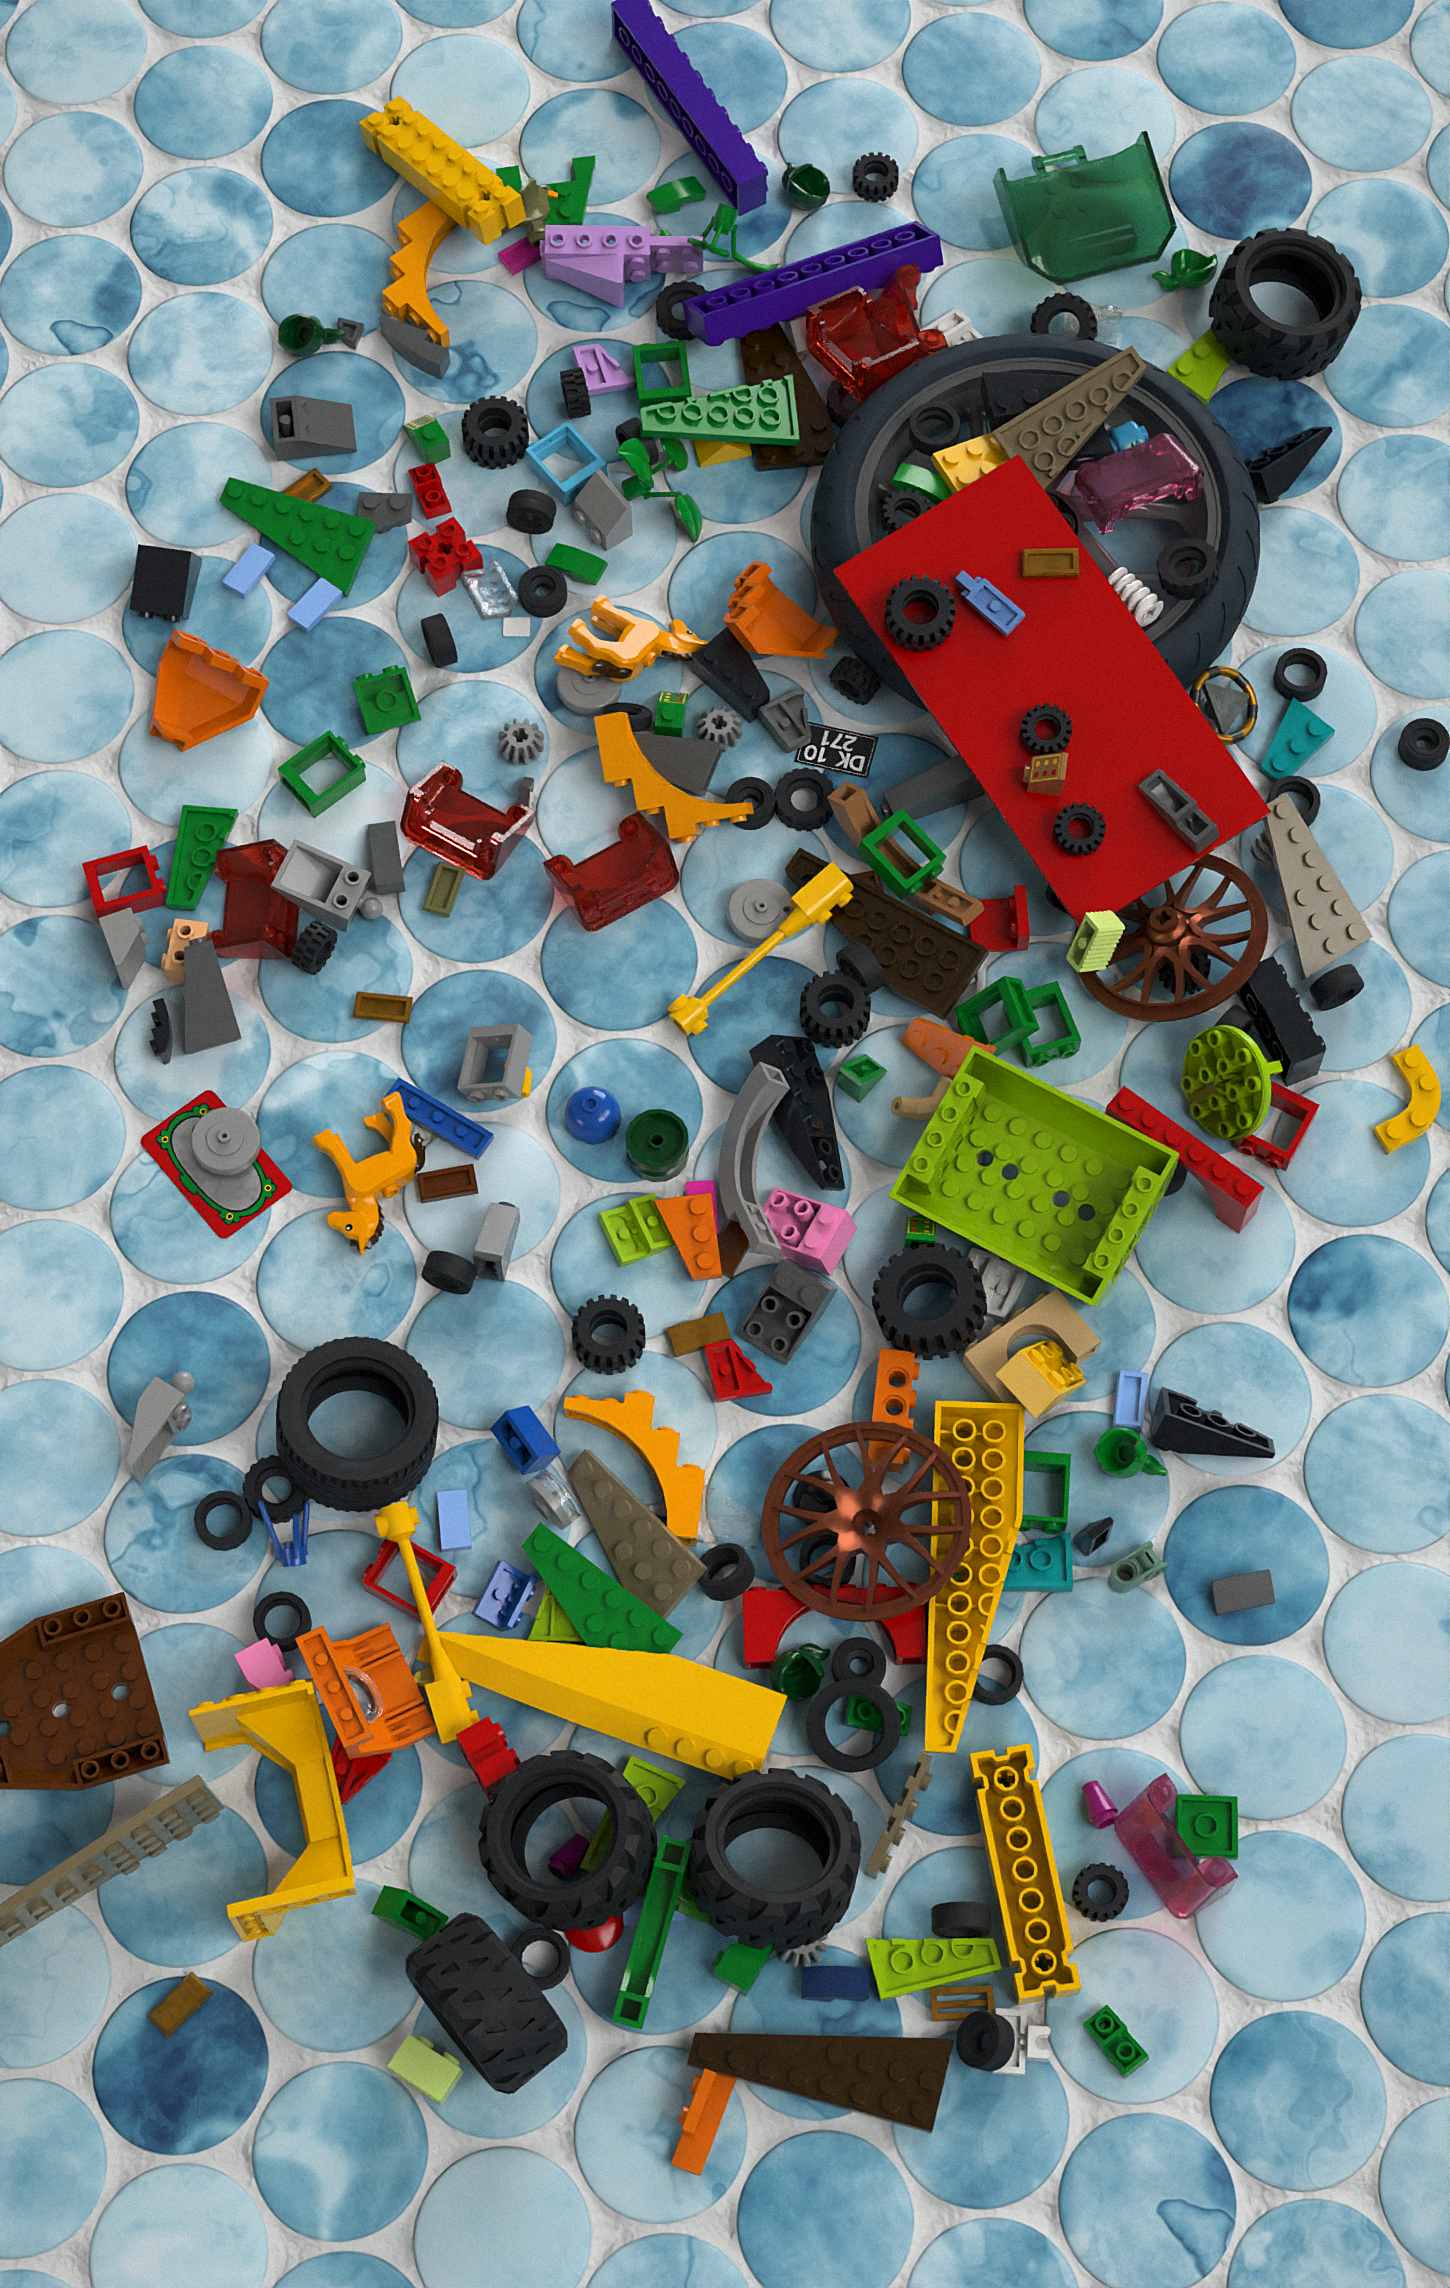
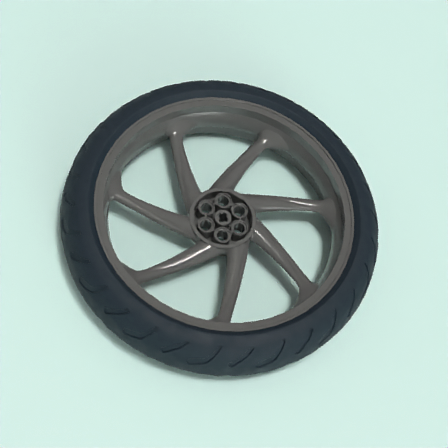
M1042 333L1003 334L998 337L990 336L963 342L920 359L919 362L906 367L893 376L864 401L840 430L823 464L811 511L810 541L817 583L835 627L838 628L843 640L862 663H865L867 668H871L874 671L873 674L877 675L891 690L915 706L930 713L833 574L834 569L877 543L876 525L879 505L884 503L886 497L889 498L890 493L893 491L897 493L899 488L890 482L897 471V467L916 450L909 440L908 432L909 419L912 412L918 406L927 402L947 404L958 414L960 424L968 421L971 439L989 433L987 414L980 391L982 372L1083 376L1123 350L1074 336ZM1143 360L1147 366L1146 373L1105 419L1104 425L1107 432L1128 421H1134L1139 427L1143 425L1149 436L1145 452L1163 468L1175 483L1186 504L1065 495L1056 489L1069 473L1066 466L1046 488L1045 492L1107 580L1120 567L1101 543L1083 525L1084 522L1117 519L1170 520L1178 522L1190 539L1193 537L1198 538V540H1205L1207 544H1211L1214 547L1220 569V577L1216 582V586L1206 595L1200 596V598H1190V600L1178 599L1173 608L1163 618L1157 617L1152 623L1141 627L1186 690L1222 654L1248 608L1259 568L1260 519L1257 499L1250 475L1234 442L1224 427L1189 389L1157 366ZM929 419L923 421L919 425L918 430L925 437L933 438L950 427L944 421ZM899 509L914 519L917 518L911 510ZM1192 560L1188 577L1195 576L1201 572L1202 565L1199 561Z

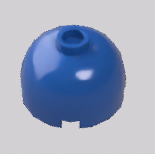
M596 1086L581 1088L573 1093L567 1101L564 1112L566 1128L572 1137L590 1145L601 1144L613 1138L622 1121L620 1105L613 1094L604 1088Z

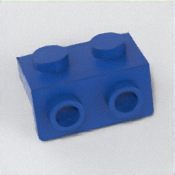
M502 1560L497 1561L471 1614L499 1631L515 1628L522 1619L523 1612L521 1610L525 1601L528 1602L535 1593L536 1586L534 1583L537 1576L533 1574L526 1575Z

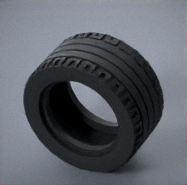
M354 1336L333 1339V1341H327L321 1346L314 1347L312 1351L306 1353V1356L298 1359L297 1364L292 1366L291 1372L287 1373L286 1380L282 1382V1388L278 1394L276 1448L283 1470H286L287 1477L292 1480L294 1486L299 1487L301 1493H305L309 1499H314L316 1503L322 1504L327 1508H335L337 1511L369 1512L400 1501L402 1497L405 1498L408 1495L409 1491H413L417 1484L421 1483L422 1477L427 1474L435 1454L439 1423L436 1389L433 1387L432 1380L428 1378L427 1371L422 1368L419 1362L415 1361L412 1355L387 1341ZM352 1390L367 1391L385 1398L394 1405L404 1420L406 1430L392 1448L378 1456L366 1459L345 1458L325 1449L313 1436L308 1421L314 1410L323 1401L335 1394Z

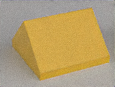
M692 440L701 468L752 456L749 443Z

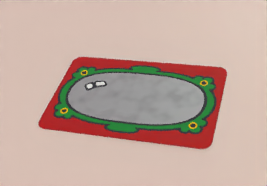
M206 1090L141 1138V1144L220 1238L225 1239L288 1194L292 1189V1183L262 1148H260L256 1160L247 1169L237 1174L217 1175L200 1166L191 1148L192 1130L197 1121L209 1111L227 1107L215 1092Z

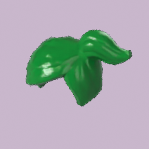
M1181 249L1172 255V274L1160 270L1153 273L1151 277L1157 280L1160 287L1167 292H1174L1180 286L1190 289L1201 288L1209 283L1216 274L1218 265L1217 255L1213 254L1210 257H1206L1191 249Z
M1125 1427L1108 1429L1101 1435L1093 1449L1096 1462H1098L1100 1468L1114 1478H1130L1141 1471L1148 1475L1166 1476L1168 1472L1155 1457L1147 1455V1447L1139 1435Z

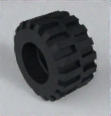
M1060 292L1054 293L1055 296L1044 298L1045 301L1042 304L1039 303L1036 307V312L1032 314L1031 333L1049 334L1051 320L1056 315L1067 312L1072 313L1079 320L1080 330L1076 337L1094 341L1098 334V323L1091 306L1082 297L1072 295L1069 292L1065 294H1060Z
M492 395L490 399L480 398L478 404L473 402L470 405V410H465L464 418L461 421L465 452L467 455H470V460L474 463L479 461V466L483 468L488 465L490 469L496 470V466H501V469L507 468L509 463L513 466L517 463V458L522 459L525 456L524 451L529 446L527 415L524 414V409L521 405L517 406L516 401L513 399L507 401L505 396H501L498 399L495 395ZM493 428H501L507 431L498 437H490L483 434Z
M916 574L911 575L910 581L903 578L900 580L899 586H893L891 594H888L886 599L884 616L890 638L895 637V643L898 646L904 643L906 644L905 649L911 651L912 647L917 648V652H923V647H927L931 651L935 649L936 643L940 646L945 642V637L950 636L954 625L956 605H954L953 594H948L949 588L947 585L944 584L941 587L940 580L934 578L931 581L929 580V575L923 574V579H918ZM921 602L931 606L937 616L927 624H915L905 617L903 611L910 604Z
M835 970V974L825 971L823 972V977H819L817 974L812 977V983L807 982L800 997L799 1015L801 1027H805L804 1033L807 1037L813 1035L812 1041L816 1044L821 1041L823 1042V1047L829 1048L830 1044H834L835 1049L842 1048L843 1043H846L848 1047L853 1044L854 1038L857 1041L862 1038L863 1032H866L868 1029L871 1012V996H868V988L866 986L862 987V980L859 978L854 980L853 974L849 972L846 975H842L841 970ZM839 1001L846 1004L851 1011L843 1017L832 1018L822 1013L819 1008L827 1002Z
M603 1294L598 1295V1301L594 1302L592 1298L587 1300V1307L585 1308L581 1305L578 1309V1316L574 1315L572 1321V1342L574 1351H576V1357L579 1361H584V1366L587 1369L593 1366L595 1373L601 1374L602 1370H606L607 1375H613V1370L617 1369L619 1373H623L626 1371V1365L632 1368L636 1364V1358L640 1359L643 1355V1348H645L646 1344L644 1318L641 1313L638 1314V1307L634 1303L629 1306V1300L622 1297L621 1301L617 1300V1295L610 1294V1299H605ZM604 1324L618 1325L626 1332L625 1337L619 1343L611 1346L601 1345L591 1336L599 1326Z

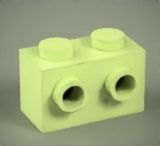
M408 2034L387 2067L391 2073L442 2106L463 2075L461 2068L458 2067L460 2061L447 2052H444L441 2056L432 2050L434 2044L425 2037L418 2035L417 2038H414Z

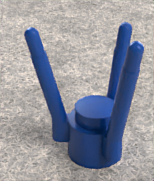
M260 1500L258 1506L274 1546L276 1560L282 1559L283 1567L307 1564L310 1503L308 1501L304 1502L301 1540L299 1517L295 1513L292 1516L293 1540L283 1542L284 1548H281L264 1502Z

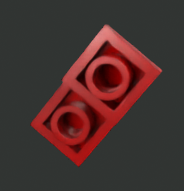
M434 462L408 470L426 520L452 512L450 502L443 489L442 481Z

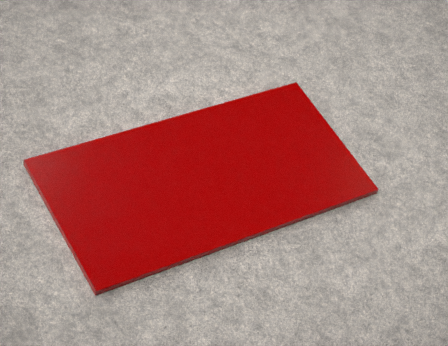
M1019 454L833 570V574L1078 928L1086 912L1095 913V911L1103 912L1104 910L1108 912L1110 910L1116 914L1270 815L1271 811ZM1078 548L1079 578L1023 579L1022 549ZM962 570L973 579L977 576L981 579L985 578L1026 614L1025 618L1007 637L961 597L963 591L954 582ZM917 574L918 579H923V574L929 575V580L931 581L937 578L940 580V586L942 587L946 584L949 588L948 594H953L956 612L951 634L949 637H945V642L939 646L936 643L935 649L931 651L927 647H923V652H917L915 647L908 651L905 649L906 644L904 643L898 646L895 643V637L890 638L888 628L885 627L884 615L887 596L891 594V589L894 585L899 586L900 580L903 578L910 581L911 575ZM921 602L910 604L903 611L905 617L915 624H927L937 616L931 606ZM1045 703H1050L1049 707H1054V704L1059 706L1058 710L1062 711L1064 709L1067 712L1066 716H1070L1072 733L1070 742H1068L1065 750L1062 749V752L1068 753V760L1061 796L1027 792L1028 782H1023L1025 765L1031 766L1032 757L1038 756V753L1032 755L1029 753L1030 749L1028 747L1025 749L1023 740L1020 738V729L1024 715H1027V711L1030 708L1032 710L1035 709V705L1038 704L1041 707ZM1043 721L1037 724L1035 732L1040 739L1051 740L1056 736L1057 729L1053 723ZM1157 769L1162 770L1195 800L1198 809L1217 825L1219 837L1199 854L1169 826L1138 789V785ZM1074 802H1078V805L1086 802L1090 808L1092 805L1095 806L1096 812L1103 814L1102 819L1106 823V831L1102 843L1095 852L1094 850L1091 851V855L1088 856L1082 854L1081 857H1076L1074 853L1071 856L1067 855V851L1065 849L1061 851L1059 843L1056 844L1054 840L1055 834L1053 835V829L1058 813L1063 811L1065 806H1072ZM1075 820L1068 827L1070 835L1076 839H1084L1090 834V826L1083 820Z

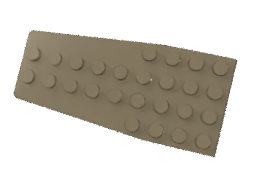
M198 1774L0 1903V1947L119 1873L123 1872L124 1875H128L141 1866L140 1860L148 1855L151 1858L159 1856L167 1850L166 1844L174 1839L181 1841L189 1837L194 1832L192 1828L201 1822L208 1824L220 1816L219 1811L225 1808L218 1796Z

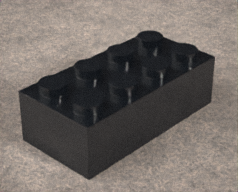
M1274 956L1262 960L1248 981L1236 993L1246 1012L1255 1018L1253 1025L1273 1061L1280 1060L1283 1068L1280 1075L1288 1087L1318 1074L1326 1051V1045L1320 1035L1317 1036L1312 1028L1313 1021L1307 1011L1304 1012L1300 1006L1298 992L1295 988H1291L1287 982V973L1283 965H1278Z

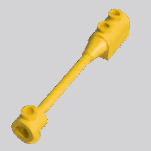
M833 861L791 897L788 904L793 908V911L780 924L778 930L700 999L692 996L687 998L682 994L667 1008L670 1012L669 1017L674 1025L686 1036L691 1032L695 1036L699 1035L708 1026L705 1020L709 1017L707 1007L785 938L793 936L808 926H813L816 922L822 926L833 916L830 910L836 904L842 908L853 898L850 892L854 887L846 875Z
M407 1501L399 1502L380 1509V1514L374 1515L380 1538L387 1537V1540L397 1542L400 1548L430 1649L429 1656L435 1682L424 1686L442 1746L458 1742L456 1734L479 1722L480 1719L477 1709L470 1711L467 1699L473 1696L468 1680L461 1681L460 1675L457 1674L440 1643L410 1543V1538L416 1532L415 1525L420 1524L416 1506L409 1508Z

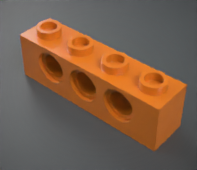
M880 1348L872 1414L873 1422H886L913 1430L914 1418H908L909 1408H915L917 1390H911L912 1380H918L920 1363L914 1362V1352ZM892 1379H900L904 1382V1385L896 1388L889 1382ZM895 1406L901 1410V1413L899 1415H890L886 1409ZM869 1441L868 1455L872 1470L877 1468L895 1444L883 1441ZM902 1447L887 1472L902 1473L903 1464H909L910 1449Z

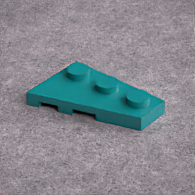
M1293 697L1259 771L1273 783L1283 777L1293 776L1334 736L1335 729Z

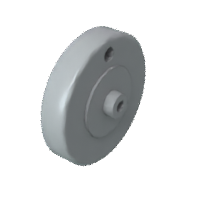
M561 666L557 674V693L560 700L569 709L580 714L594 715L602 713L605 706L618 701L622 692V682H615L605 676L584 675L578 670Z
M753 879L741 884L734 890L728 902L727 917L732 930L747 942L754 944L764 943L792 913L793 908L788 904L792 896L782 885L768 879Z
M223 1107L209 1111L197 1121L191 1134V1148L195 1159L205 1170L217 1175H233L244 1171L256 1160L261 1148V1137L258 1126L250 1115L236 1108Z

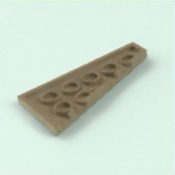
M1130 346L993 431V437L1008 459L1013 458L1017 454L1020 455L1045 491L1146 373L1147 366L1134 347Z
M1286 792L1266 804L1271 813L1263 818L1267 838L1271 842L1274 854L1273 863L1280 879L1279 888L1288 925L1292 929L1295 941L1293 946L1301 966V970H1299L1301 979L1304 980L1373 936Z
M584 1449L567 1471L570 1480L622 1586L666 1620L707 1570V1567L591 1450Z

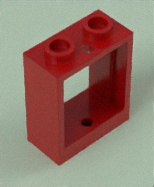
M147 845L82 863L98 918L130 907L133 914L165 905L162 895L167 894L163 878L157 879L155 871L160 870L156 854H149ZM145 863L152 889L105 902L98 876Z
M1271 1081L1270 1105L1303 1121L1287 1152L1252 1134L1245 1138L1237 1139L1234 1146L1238 1147L1247 1156H1256L1264 1160L1273 1169L1287 1171L1314 1121L1320 1105Z
M386 1538L378 1550V1559L374 1565L370 1563L362 1575L364 1589L371 1595L422 1623L417 1607L378 1586L381 1578L400 1551L397 1542L387 1540ZM410 1541L415 1559L438 1572L426 1591L433 1616L457 1578V1570L452 1564Z

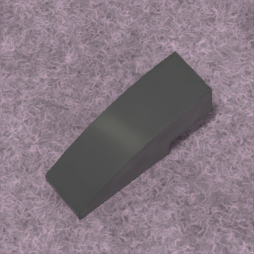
M381 315L379 318L381 334L388 344L411 365L426 374L442 380L450 365L449 349L430 342L428 331Z
M1157 769L1138 785V789L1160 816L1197 854L1219 837L1217 825L1199 810L1197 802L1162 770Z
M395 821L368 824L378 896L405 892Z

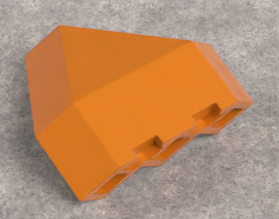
M753 561L735 579L734 586L736 591L731 593L727 605L730 613L725 614L723 619L726 626L748 652L828 658L823 650L834 644L835 638L840 634L838 628L821 625L777 589L768 577L772 570L767 563Z
M174 628L157 667L150 735L174 743L183 752L253 719L270 681L262 672L250 667L249 669L238 663L239 659L223 650H216L206 645L207 642Z

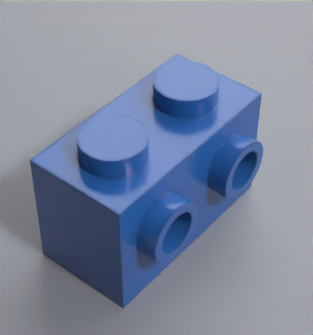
M529 1405L505 1411L490 1428L522 1475L545 1470L561 1453Z

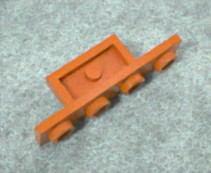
M706 2068L702 2076L696 2074L690 2089V2093L694 2094L691 2106L684 2105L678 2123L683 2125L682 2135L671 2162L672 2166L697 2176L701 2175L736 2079L719 2075Z

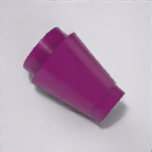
M1091 1781L1083 1785L1081 1789L1089 1822L1094 1824L1096 1829H1104L1116 1823L1118 1820L1116 1815L1118 1809L1099 1782Z
M575 1834L573 1838L549 1857L548 1870L562 1881H567L569 1877H574L590 1846L588 1840L580 1834Z

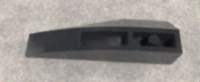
M771 1034L749 1050L754 1067L760 1061L780 1069L790 1087L773 1112L774 1119L791 1150L822 1190L842 1191L845 1189L829 1090L824 1078V1072L815 1053V1047L810 1038Z

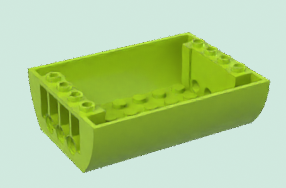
M972 1045L888 1197L1084 1303L1097 1308L1111 1292L1163 1198L1177 1166L1179 1153ZM982 1152H989L993 1156V1162L987 1167L980 1166L977 1163L978 1155ZM1012 1165L1019 1170L1018 1176L1015 1179L1007 1180L1002 1176V1171L1006 1166ZM1063 1192L1069 1196L1070 1200L1067 1206L1057 1207L1053 1203V1197L1057 1193ZM1084 1206H1090L1095 1210V1216L1089 1221H1084L1078 1215L1079 1210Z

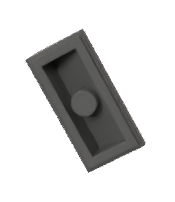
M1269 1569L1214 1580L1209 1586L1216 1615L1275 1604Z

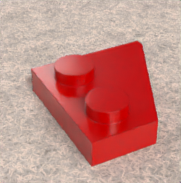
M734 1340L704 1345L703 1351L716 1403L771 1394L773 1390L772 1385L769 1382H765L756 1372L757 1367L742 1354V1350Z

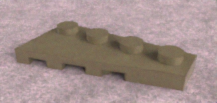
M922 1751L920 1752L916 1760V1770L913 1775H909L901 1794L902 1798L900 1802L895 1804L887 1823L889 1825L887 1829L883 1830L865 1868V1875L876 1880L879 1872L886 1873L893 1858L888 1854L893 1844L899 1846L906 1832L902 1825L906 1817L913 1818L919 1802L915 1799L920 1790L926 1791L933 1775L928 1773L932 1756Z

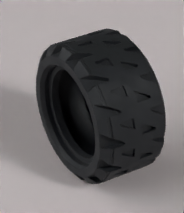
M1290 227L1286 228L1285 231H1278L1277 228L1261 230L1257 232L1254 239L1248 236L1235 246L1233 253L1228 256L1209 300L1208 314L1209 317L1214 318L1211 323V329L1217 342L1223 343L1226 346L1225 353L1238 365L1244 364L1249 367V372L1264 378L1277 376L1280 381L1298 380L1304 375L1311 377L1326 369L1329 363L1334 362L1349 337L1361 310L1362 291L1358 277H1354V267L1343 253L1339 254L1336 252L1335 246L1318 235L1313 237L1308 235V232L1305 230ZM1263 282H1279L1290 285L1304 293L1312 301L1319 314L1320 322L1305 327L1281 324L1260 310L1252 298L1249 287Z
M575 1750L550 1751L551 1756L535 1755L518 1764L517 1768L519 1771L506 1774L493 1789L491 1795L494 1799L484 1806L478 1830L482 1832V1837L478 1841L481 1864L487 1870L488 1880L497 1892L527 1919L534 1923H540L543 1927L552 1930L569 1932L573 1928H577L579 1931H585L604 1925L610 1916H613L615 1919L618 1918L634 1904L638 1889L642 1892L644 1891L653 1870L652 1857L657 1856V1833L652 1823L654 1821L653 1816L644 1799L624 1775L609 1762L587 1752L584 1755ZM585 1797L605 1804L611 1817L612 1835L607 1853L600 1864L590 1874L570 1884L547 1885L533 1880L526 1866L525 1844L528 1833L539 1815L551 1805L569 1798Z
M769 1768L768 1774H762L758 1770H751L734 1776L732 1785L729 1786L722 1783L707 1797L705 1807L700 1808L693 1826L688 1861V1880L691 1881L690 1892L698 1910L708 1913L707 1922L725 1937L736 1935L738 1936L737 1943L754 1949L763 1950L770 1945H775L774 1951L800 1948L807 1940L810 1944L827 1935L835 1923L842 1920L850 1906L861 1860L862 1841L856 1821L853 1822L852 1812L837 1793L831 1795L825 1783L808 1774H805L804 1779L798 1777L795 1771L791 1769ZM761 1828L782 1829L796 1834L811 1845L819 1856L823 1870L815 1879L802 1887L786 1891L767 1890L743 1879L729 1863L725 1850L732 1841L746 1832Z
M466 1912L460 1913L407 1955L405 1959V1972L410 1982L461 2052L495 2091L514 2094L566 2051L568 2047V2033L558 2014L508 1947L479 1916Z

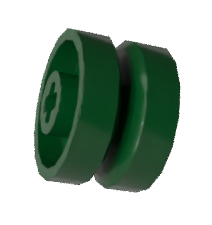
M651 1109L638 1114L629 1123L625 1136L627 1162L632 1171L640 1178L651 1182H665L677 1177L686 1167L689 1158L688 1129L683 1120L671 1111Z

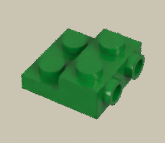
M398 665L389 666L382 669V674L372 676V673L357 676V681L352 683L369 736L421 721L420 712L405 667L399 668Z

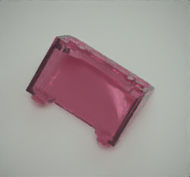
M1160 433L1153 439L1095 462L1082 464L1075 474L1074 485L1101 535H1105L1115 530L1113 523L1119 517L1122 520L1128 519V511L1171 494H1175L1178 499L1184 493L1188 501L1200 497L1202 494L1204 471L1196 459L1174 435Z
M1165 1772L1153 1780L1117 1816L1118 1819L1114 1823V1830L1169 1912L1175 1918L1187 1920L1228 1894L1239 1876L1224 1858L1213 1856L1202 1863L1197 1861L1164 1813L1175 1804L1177 1799V1789Z

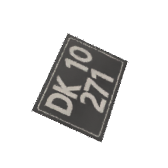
M808 722L812 735L811 741L797 750L794 762L868 779L879 737Z

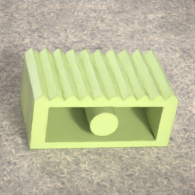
M1105 910L1103 912L1095 911V913L1086 912L1066 955L1067 961L1077 972L1106 969L1112 953L1115 952L1114 948L1117 947L1116 943H1119L1118 939L1121 938L1123 930H1125V925L1110 910L1108 912Z

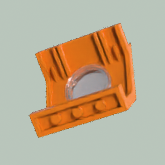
M388 1622L348 1640L331 1642L324 1626L295 1638L349 1759L410 1749L412 1744L438 1733L428 1707Z

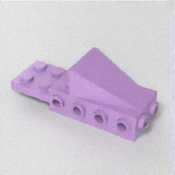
M546 225L545 240H540L541 268L546 269L547 279H561L618 308H624L625 280L633 282L651 280V271L659 273L683 271L688 274L703 272V250L687 242L688 238L702 241L703 236H651V226ZM555 240H562L559 244L554 243ZM583 240H587L588 243L583 244ZM609 240H613L615 243L609 244Z

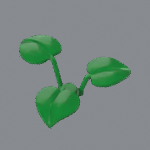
M719 203L715 217L712 216L711 222L701 235L703 236L702 241L694 238L687 239L689 244L698 249L709 251L717 256L729 257L730 253L727 250L715 246L720 234L728 235L729 231H731L732 259L748 268L761 272L777 269L779 263L773 265L755 263L737 253L736 231L738 225L735 224L739 210ZM664 227L661 230L659 236L673 235H671ZM713 228L716 233L712 243L708 244L705 238Z
M631 438L623 442L615 453L627 462L635 474L622 481V490L629 500L636 499L642 495L645 500L651 497H676L674 500L676 509L692 541H697L702 528V515L694 499L689 494L683 496L681 492H651V488L654 487L652 475L671 463L679 472L687 468L688 454L680 439L660 438L661 446L668 459L651 470L649 454L643 443L637 438Z

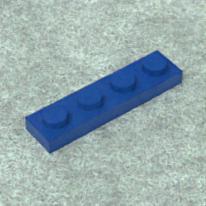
M398 1077L384 1096L399 1092L408 1119L476 1160L480 1159L494 1139V1134L400 1077Z

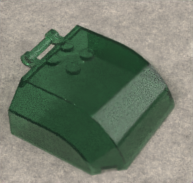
M1142 131L1135 144L1119 153L1091 161L1087 160L1082 144L1073 146L1072 150L1044 157L1040 155L1031 158V162L1036 175L1008 181L1004 168L997 169L993 178V185L1011 242L1019 259L1028 269L1057 286L1158 261L1177 229L1147 131ZM1071 160H1076L1078 163L1048 172L1045 167Z

